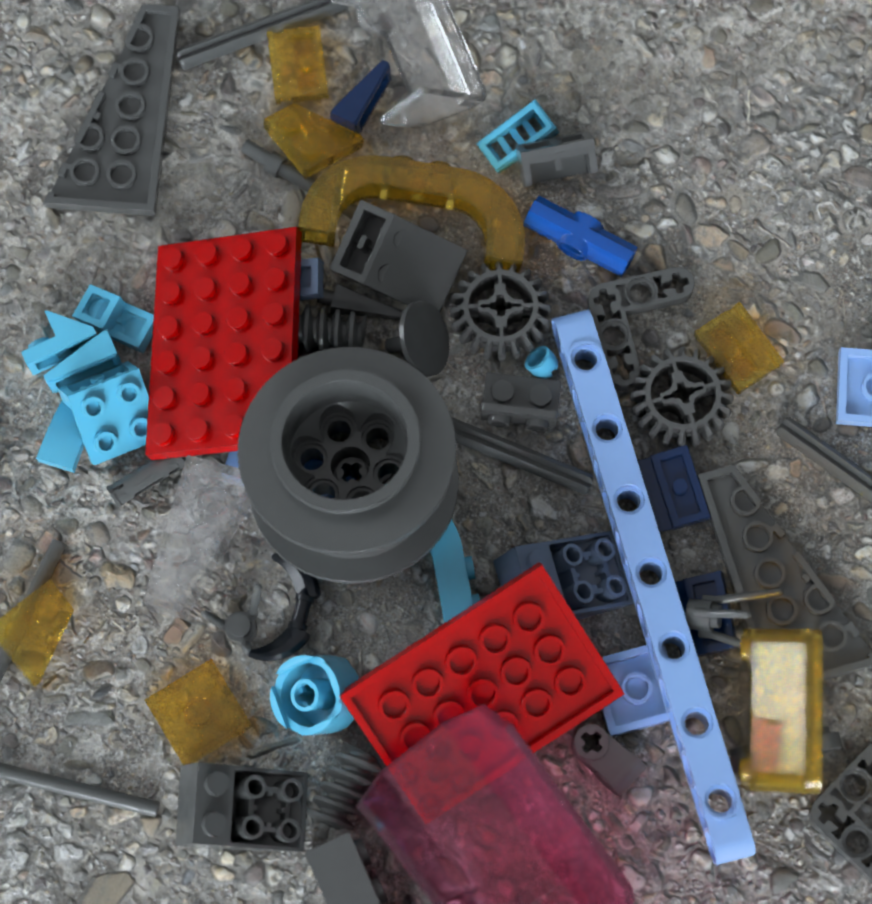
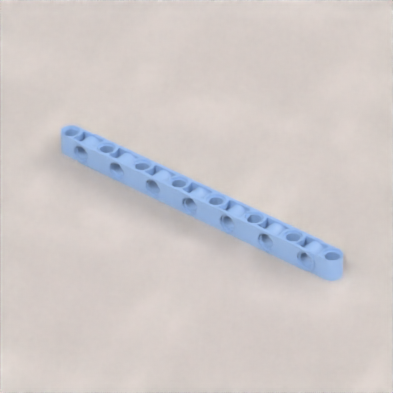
M587 309L552 318L553 336L710 856L713 863L719 865L755 855L754 839L592 314ZM580 359L589 360L594 367L589 370H583L575 362ZM601 428L610 429L615 434V438L611 440L601 439L596 431ZM621 499H630L635 502L637 509L629 512L624 511L617 502ZM645 570L653 571L657 574L659 582L651 585L643 582L640 578V572ZM669 643L675 644L680 648L682 656L678 659L668 658L664 655L662 646ZM689 718L699 719L704 725L705 732L701 735L691 734L685 727V720ZM713 794L723 796L728 802V810L722 813L714 811L709 805V796Z

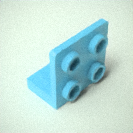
M129 361L58 388L62 402L72 410L89 460L93 465L100 464L146 445L149 396L139 368Z

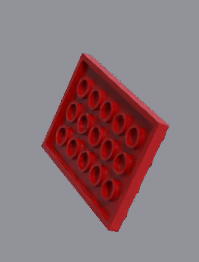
M297 226L158 246L145 453L151 460L238 451L240 428L250 403L273 375L297 360L302 232Z
M538 562L347 686L339 697L426 824L625 693L543 565Z

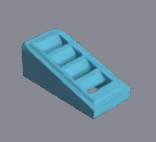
M534 99L476 144L499 174L518 161L516 149L512 150L504 136L510 133L516 143L520 145L550 139L560 132L536 99ZM534 117L543 128L538 133L529 123V120ZM521 125L531 137L526 142L516 130ZM495 142H498L507 154L502 160L491 146Z
M106 329L43 376L52 393L59 392L58 388L119 365L122 361Z

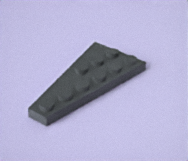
M142 4L124 40L125 45L117 61L113 62L108 72L109 77L102 91L98 92L74 140L75 145L67 161L63 162L58 172L59 177L52 191L48 192L43 202L45 208L156 216L181 14L179 6Z

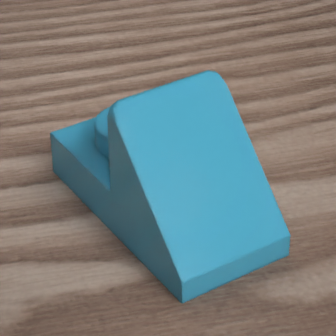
M47 310L44 311L55 336L50 339L48 337L39 338L28 345V349L21 351L25 363L33 376L58 365L97 335L94 327Z

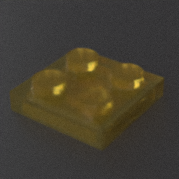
M212 659L145 699L146 704L183 765L195 763L253 727Z

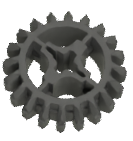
M499 260L496 262L495 270L490 271L489 266L483 263L481 265V275L476 271L470 270L468 272L470 282L464 280L458 282V289L461 293H453L451 296V301L456 305L450 308V317L456 319L452 323V329L456 332L463 331L459 336L461 344L472 341L470 345V352L472 354L477 353L480 348H483L484 359L489 360L492 352H498V359L503 362L505 361L506 352L511 351L512 357L517 360L520 358L519 347L530 353L534 348L531 340L542 342L544 334L541 330L548 329L550 326V320L545 316L551 314L552 307L545 303L549 299L548 291H539L542 286L540 278L529 281L531 276L529 268L518 274L515 262L510 265L509 270H503V263ZM494 287V293L490 298L479 300L478 304H472L480 293ZM506 287L519 292L528 303H523V299L510 297ZM496 307H504L505 315L497 316ZM523 318H530L521 330L507 335V329L512 323L522 322ZM472 319H478L479 323L491 325L495 335L482 331Z
M682 346L679 348L678 356L674 357L673 352L667 348L663 353L664 361L656 354H653L650 357L651 366L642 364L639 368L642 377H634L632 385L638 390L630 393V400L638 404L633 406L632 414L635 416L645 415L639 420L638 426L640 429L651 425L649 438L655 439L661 433L664 435L662 445L664 446L670 444L671 438L677 439V448L684 446L687 438H689L693 447H698L700 435L705 440L711 441L714 437L712 429L722 431L725 423L721 418H729L731 415V409L725 406L732 404L734 400L732 394L725 392L731 388V380H719L724 375V367H717L713 370L711 368L715 360L713 356L707 357L704 362L699 360L701 355L699 349H696L692 357L686 356V348ZM683 372L698 377L702 382H690L685 378ZM668 374L669 390L660 393L658 398L652 399V386L658 379ZM676 392H681L683 397H689L687 403H683L680 398H675ZM711 396V411L701 420L695 421L694 414L696 411L694 405L703 402L705 397ZM673 413L679 418L681 424L669 421L661 414Z

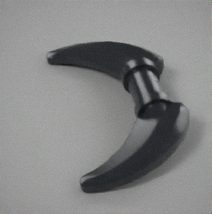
M277 553L272 555V559L280 564L289 574L296 592V603L292 619L288 623V628L273 642L261 648L251 649L247 653L248 657L261 661H276L287 658L299 651L308 642L310 634L306 632L308 627L306 623L310 607L314 603V599H318L321 596L317 578L291 566Z

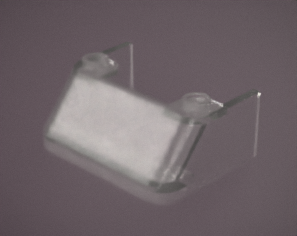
M330 0L331 3L355 7L358 14V22L366 31L384 35L408 93L399 97L397 105L380 117L382 125L419 129L473 109L486 99L485 87L447 0Z

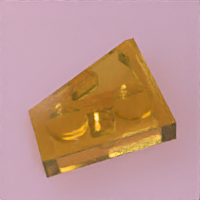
M295 103L264 118L263 128L305 179L363 148L364 138L360 134Z
M51 579L44 582L0 617V646L33 687L40 683L74 612L73 607Z

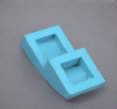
M91 284L72 315L77 321L93 326L95 331L99 333L107 329L113 340L143 354L153 338L154 314L127 304L120 296Z
M61 401L48 427L36 459L40 463L75 473L84 443L71 408Z

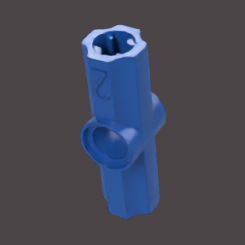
M541 196L534 200L523 224L526 228L557 243V247L569 257L579 261L587 259L620 277L626 273L638 248L632 243L604 230L603 225L591 215L580 211L572 213Z

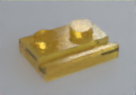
M320 26L286 29L281 33L267 32L276 105L286 101L296 103L329 98Z
M741 302L735 304L730 310L721 313L694 333L695 338L706 353L715 359V365L717 367H724L725 372L723 376L727 380H731V386L737 395L769 375L776 368L781 367L784 363L782 357Z

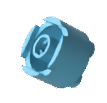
M299 655L290 658L279 667L276 673L279 675L275 686H271L270 703L276 719L285 728H290L301 735L331 734L345 729L354 721V717L339 697L347 686L359 679L358 674L347 659L334 655Z

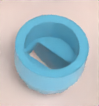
M539 346L527 356L525 368L536 378L548 379L553 376L551 373L553 370L557 371L558 360L547 346Z

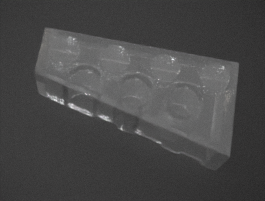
M190 455L186 456L143 599V603L149 611L183 620L187 619L210 580L211 573L220 558H223L229 547L228 544L249 513L248 510L251 504L243 486L239 468Z

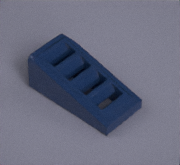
M382 60L331 110L330 118L333 127L355 138L359 137L391 81L389 62Z

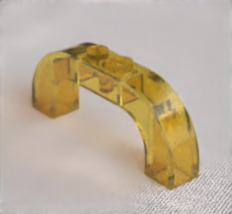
M366 155L347 159L325 171L310 187L302 204L298 229L302 232V242L334 247L338 222L343 212L357 201L378 198L461 212L473 219L482 231L485 244L483 263L489 266L490 271L495 270L497 261H502L503 270H509L510 265L515 263L517 265V273L519 274L523 263L525 231L520 213L510 196L489 178L471 170L451 167L446 162H419L404 155H397L395 157Z

